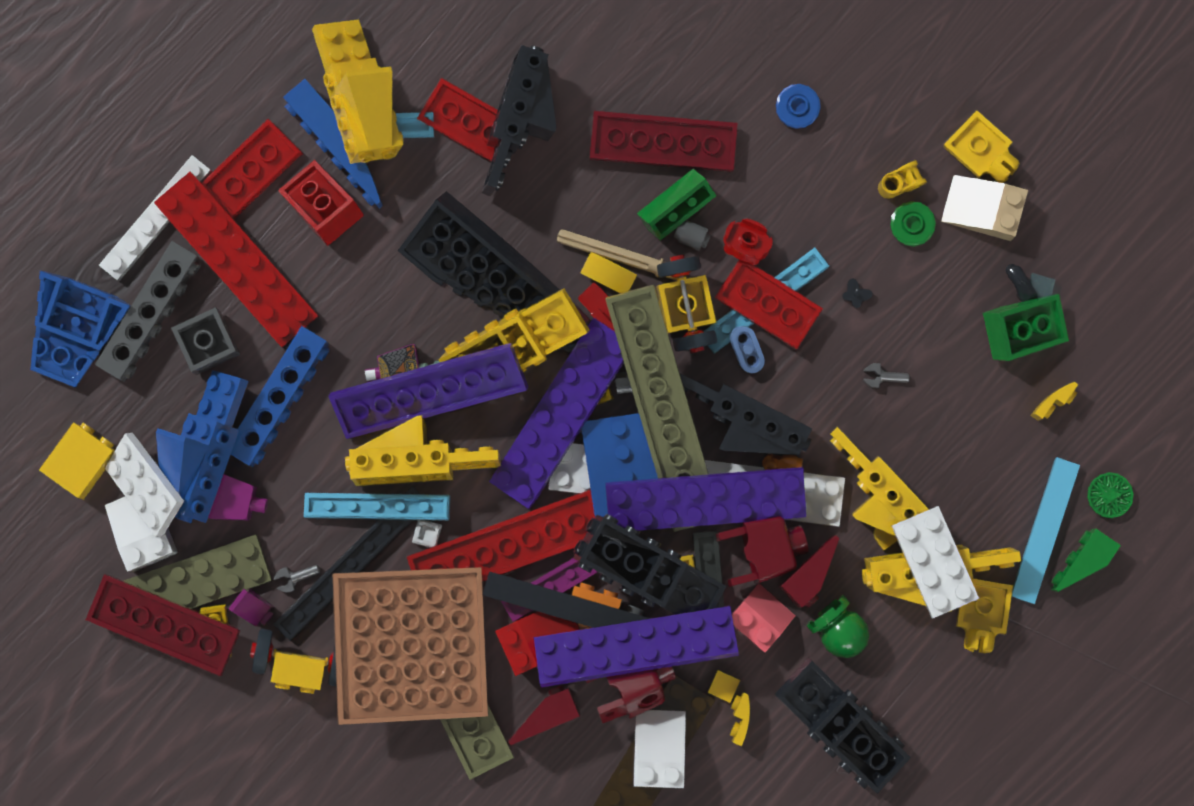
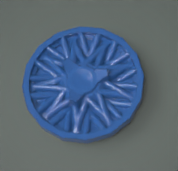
M794 84L784 88L776 101V114L780 121L786 126L795 129L805 128L813 124L821 108L820 99L816 92L809 86Z

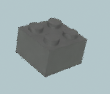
M216 307L171 328L191 372L196 375L241 355L221 311Z

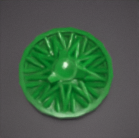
M911 201L903 203L896 208L891 216L890 228L898 242L906 246L915 247L924 244L931 238L935 231L936 221L934 214L926 205Z
M1109 472L1101 474L1092 480L1088 487L1087 499L1089 506L1095 513L1102 517L1115 518L1122 516L1129 510L1133 503L1134 493L1131 484L1126 478L1117 473Z

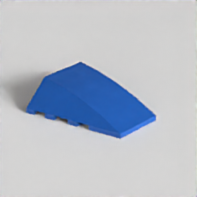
M41 270L39 279H41L40 291H38L37 296L38 312L37 316H35L36 333L33 338L30 370L77 387L131 305L113 294L85 283Z

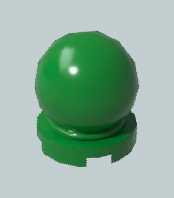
M844 595L839 600L835 599L818 613L820 617L814 622L810 620L806 626L813 634L817 631L821 632V641L825 649L832 655L840 658H852L860 654L867 646L869 628L860 615L854 611L847 610L850 602Z

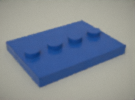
M639 413L586 421L582 428L594 515L595 517L596 515L604 517L605 514H608L605 483L658 479Z

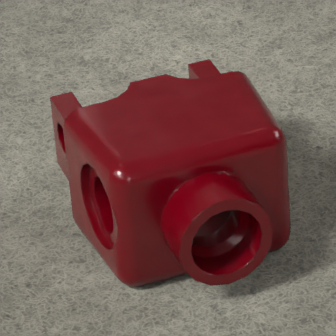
M781 516L744 522L739 525L740 528L715 534L717 542L742 535L745 546L744 552L746 560H748L751 574L728 579L729 587L754 581L757 584L793 572L797 568L795 557L808 554V544L802 526L798 525L787 528L785 519Z
M665 667L606 677L609 685L618 689L621 698L597 707L602 724L626 714L631 719L664 703L665 695L662 684L676 679L673 668ZM597 679L586 680V683L592 682Z

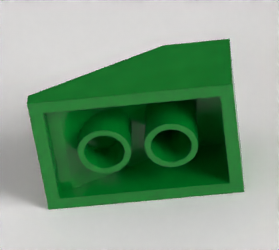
M1059 294L1006 305L983 313L993 360L1010 361L1069 341Z

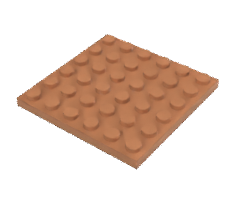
M481 567L332 574L338 725L488 716Z

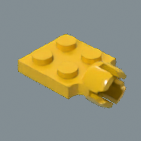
M978 111L943 146L977 178L984 174H990L997 182L1004 183L1009 179V175L1014 174L1020 164L1008 150L1013 142Z
M971 578L979 599L958 608L956 626L965 630V649L973 652L978 650L979 653H990L994 649L996 635H1005L1007 632L1013 585Z

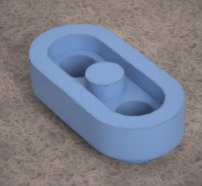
M746 326L736 327L731 332L730 341L740 367L749 373L759 372L764 366L765 359L754 331ZM740 334H745L746 338L743 342L738 340ZM749 356L754 357V362L752 364L747 363V358Z

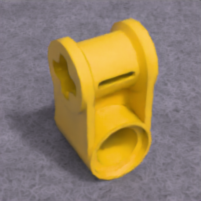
M917 160L886 174L878 184L879 194L884 198L891 199L926 184V179L922 178L917 168ZM892 181L896 185V190H888L885 187V182Z

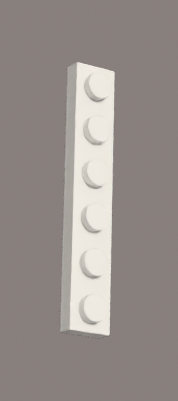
M191 155L99 264L101 268L117 281L123 278L170 222L154 202L188 172L191 171L200 183L212 172L193 155Z

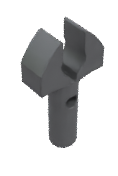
M873 363L863 370L864 372L872 371L879 375L875 380L863 379V382L870 388L878 389L879 384L883 381L908 383L910 380L908 373L884 372L880 368L881 364Z
M314 565L294 573L289 571L288 567L280 569L276 573L274 580L282 577L291 578V580L288 581L287 585L277 589L287 593L295 591L294 586L298 581L320 574V567Z

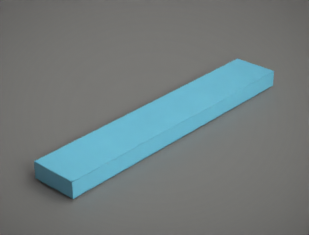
M814 247L775 278L797 292L828 269L829 265ZM731 310L716 321V323L704 330V332L713 330L717 336V343L707 346L715 354L731 342L730 335L736 327H751L755 323L736 311Z
M1058 457L1055 458L1013 585L1011 597L1035 604L1080 465Z
M305 493L304 518L449 520L450 495Z

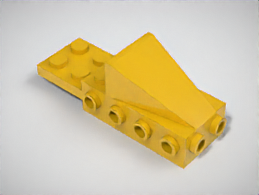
M359 20L314 25L312 31L325 69L323 76L324 84L328 91L331 107L334 111L350 164L395 157L403 146V135L398 130L396 113L392 110V68H381L378 66L376 58H371Z
M563 288L529 308H524L519 312L517 308L505 314L504 318L499 322L496 319L485 325L484 331L480 333L477 330L471 332L464 337L465 341L460 344L457 341L451 343L444 348L446 352L438 360L443 362L512 343L524 373L528 366L532 364L537 366L547 360L546 355L587 334L590 330L567 291Z
M416 416L356 449H349V456L345 457V466L353 483L356 486L453 480V470L498 468L501 466V457L499 451L494 450L493 447H480L479 451L469 452L468 448L454 449V453H452L449 444L444 443L443 440H432L427 445L426 423L422 416Z
M838 427L830 433L833 437L830 442L839 451L843 448L850 455L847 460L856 469L859 467L863 468L857 475L860 479L857 482L859 487L866 494L870 491L873 493L852 513L855 519L895 536L892 525L929 510L879 456L870 462ZM894 491L895 495L892 496L889 492ZM908 509L912 510L911 514L907 512Z
M961 544L956 545L970 579L973 578L972 569H975L976 572L990 570L992 565L1000 566V568H1009L1015 566L1014 562L1021 561L1020 551L1011 547L970 553L969 548ZM903 553L864 558L865 569H862L863 583L873 592H879L926 606Z

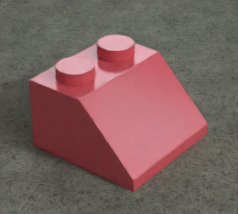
M759 583L732 613L734 627L764 653L796 616Z

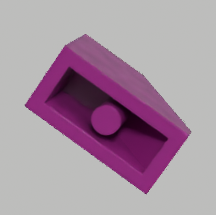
M243 589L228 608L255 627H260L261 624L265 626L274 615L271 612L274 606L251 589Z

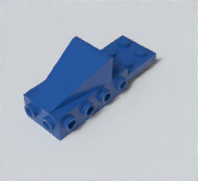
M212 370L203 398L199 403L197 414L188 413L181 435L157 428L156 440L159 468L184 500L175 518L192 523L193 519L204 523L207 522L239 430L232 428L248 384L247 380Z

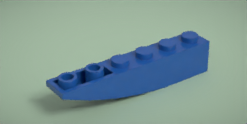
M306 79L302 80L283 97L287 103L284 107L293 117L296 115L302 120L300 123L301 127L308 135L313 132L318 138L315 141L324 153L328 150L334 156L331 159L334 165L339 170L344 168L349 175L346 178L355 188L358 186L362 188L365 192L362 196L369 205L376 204L380 209L383 204L367 164L362 162L350 164L334 111Z

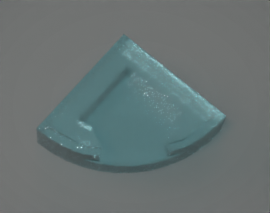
M1031 273L1030 283L1037 293V298L1052 294L1055 279Z

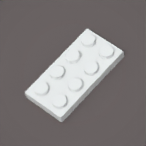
M125 433L105 469L154 536H163L184 500L133 433Z
M939 506L892 525V529L931 618L979 599Z

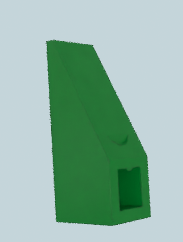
M1091 529L1090 532L1086 530L1079 540L1081 545L1076 552L1073 550L1067 557L1065 563L1068 565L1064 571H1059L1053 578L1051 583L1054 586L1051 590L1059 592L1108 566L1121 545L1098 529Z

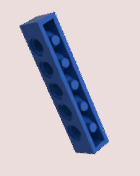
M301 326L237 429L239 432L231 452L232 456L251 467H254L255 463L257 465L261 463L266 454L264 452L265 447L268 443L272 444L278 435L276 429L281 422L285 423L291 414L289 408L294 401L297 403L304 393L302 387L306 381L310 382L316 374L317 369H315L318 361H323L330 350L327 348L329 343ZM310 351V360L301 363L299 361L300 353ZM291 371H296L298 374L297 381L291 384L288 383L286 380L287 374ZM278 392H284L285 400L281 404L274 403V395ZM267 412L271 413V423L263 425L261 423L262 415ZM257 433L259 435L258 444L250 446L248 443L249 436Z

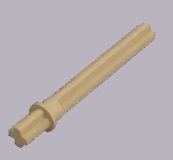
M563 229L558 233L557 242L588 253L593 252L601 257L656 274L655 277L659 276L657 265L666 263L663 261V258L658 260ZM671 276L667 277L677 281V278H673Z

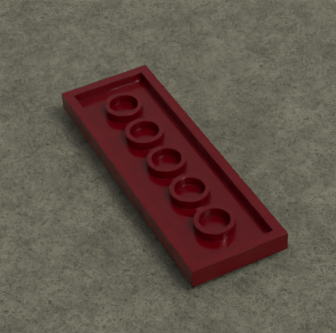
M594 111L590 160L733 172L738 123Z
M104 574L85 619L218 676L223 675L241 631L236 627L108 574Z

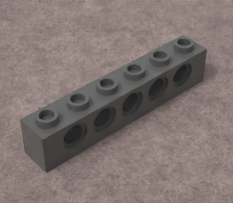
M171 241L95 363L96 366L123 382L134 375L137 369L135 366L139 358L145 357L152 337L156 338L162 329L160 324L165 316L169 317L175 308L174 302L177 297H181L188 287V284H186L188 279L198 272L201 260L198 256ZM180 266V275L171 277L172 268ZM168 287L167 296L159 298V289ZM154 307L155 315L150 319H146V310ZM136 328H142L143 331L139 339H133L132 333ZM128 348L130 351L129 357L121 360L119 356L121 350Z

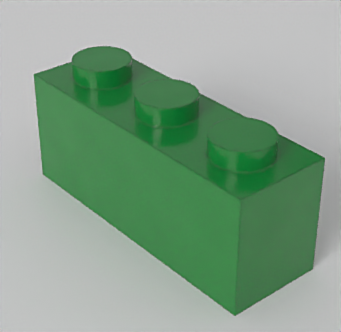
M692 169L640 210L637 215L647 230L661 241L715 198L716 194L706 178Z

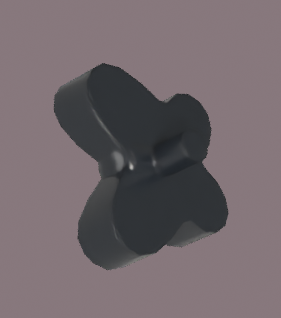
M852 278L847 283V292H844L842 299L852 302V306L857 309L861 306L862 302L869 300L873 293L869 289L859 288L857 280Z

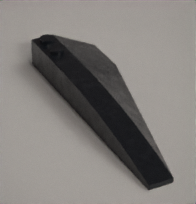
M447 191L434 201L398 249L399 253L435 283L442 286L445 282L453 288L452 292L460 296L465 295L474 300L475 304L490 308L494 314L502 318L513 309L517 308L519 312L560 291L524 256ZM576 306L588 326L591 320ZM581 337L564 345L561 349L570 353Z

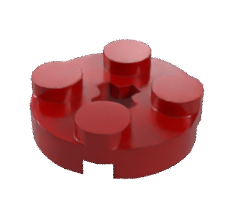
M742 219L741 222L737 223L735 221L731 222L723 237L724 251L728 255H733L735 258L748 262L751 265H757L760 260L765 259L773 243L772 237L769 238L765 226L751 219ZM746 238L751 240L750 243L745 241Z

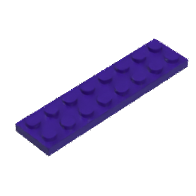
M593 318L588 325L590 331L581 336L504 457L501 466L497 468L489 481L528 509H531L624 363L615 331L596 318Z
M509 343L331 392L329 399L346 439L401 425L416 416L427 418L527 390L528 384L513 345Z
M803 467L605 483L608 515L619 520L617 525L624 529L627 525L638 531L741 523L781 516L784 519L807 517Z
M730 606L534 637L541 687L739 656Z

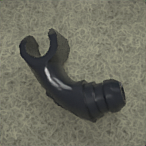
M1009 264L1005 271L1016 288V296L1022 302L1037 299V293L1023 269L1015 264Z

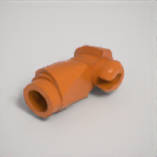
M768 453L762 463L765 470L802 467L803 458H798V456L792 454L781 456Z

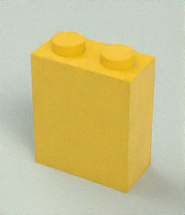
M73 422L39 471L77 498L84 500L106 470L105 467L115 451L112 448L115 444L103 436L99 439L93 435L95 430L83 422L79 425Z

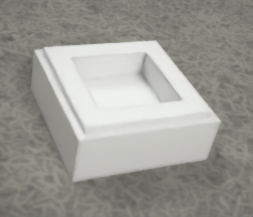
M418 520L412 543L431 548L437 546L442 525Z

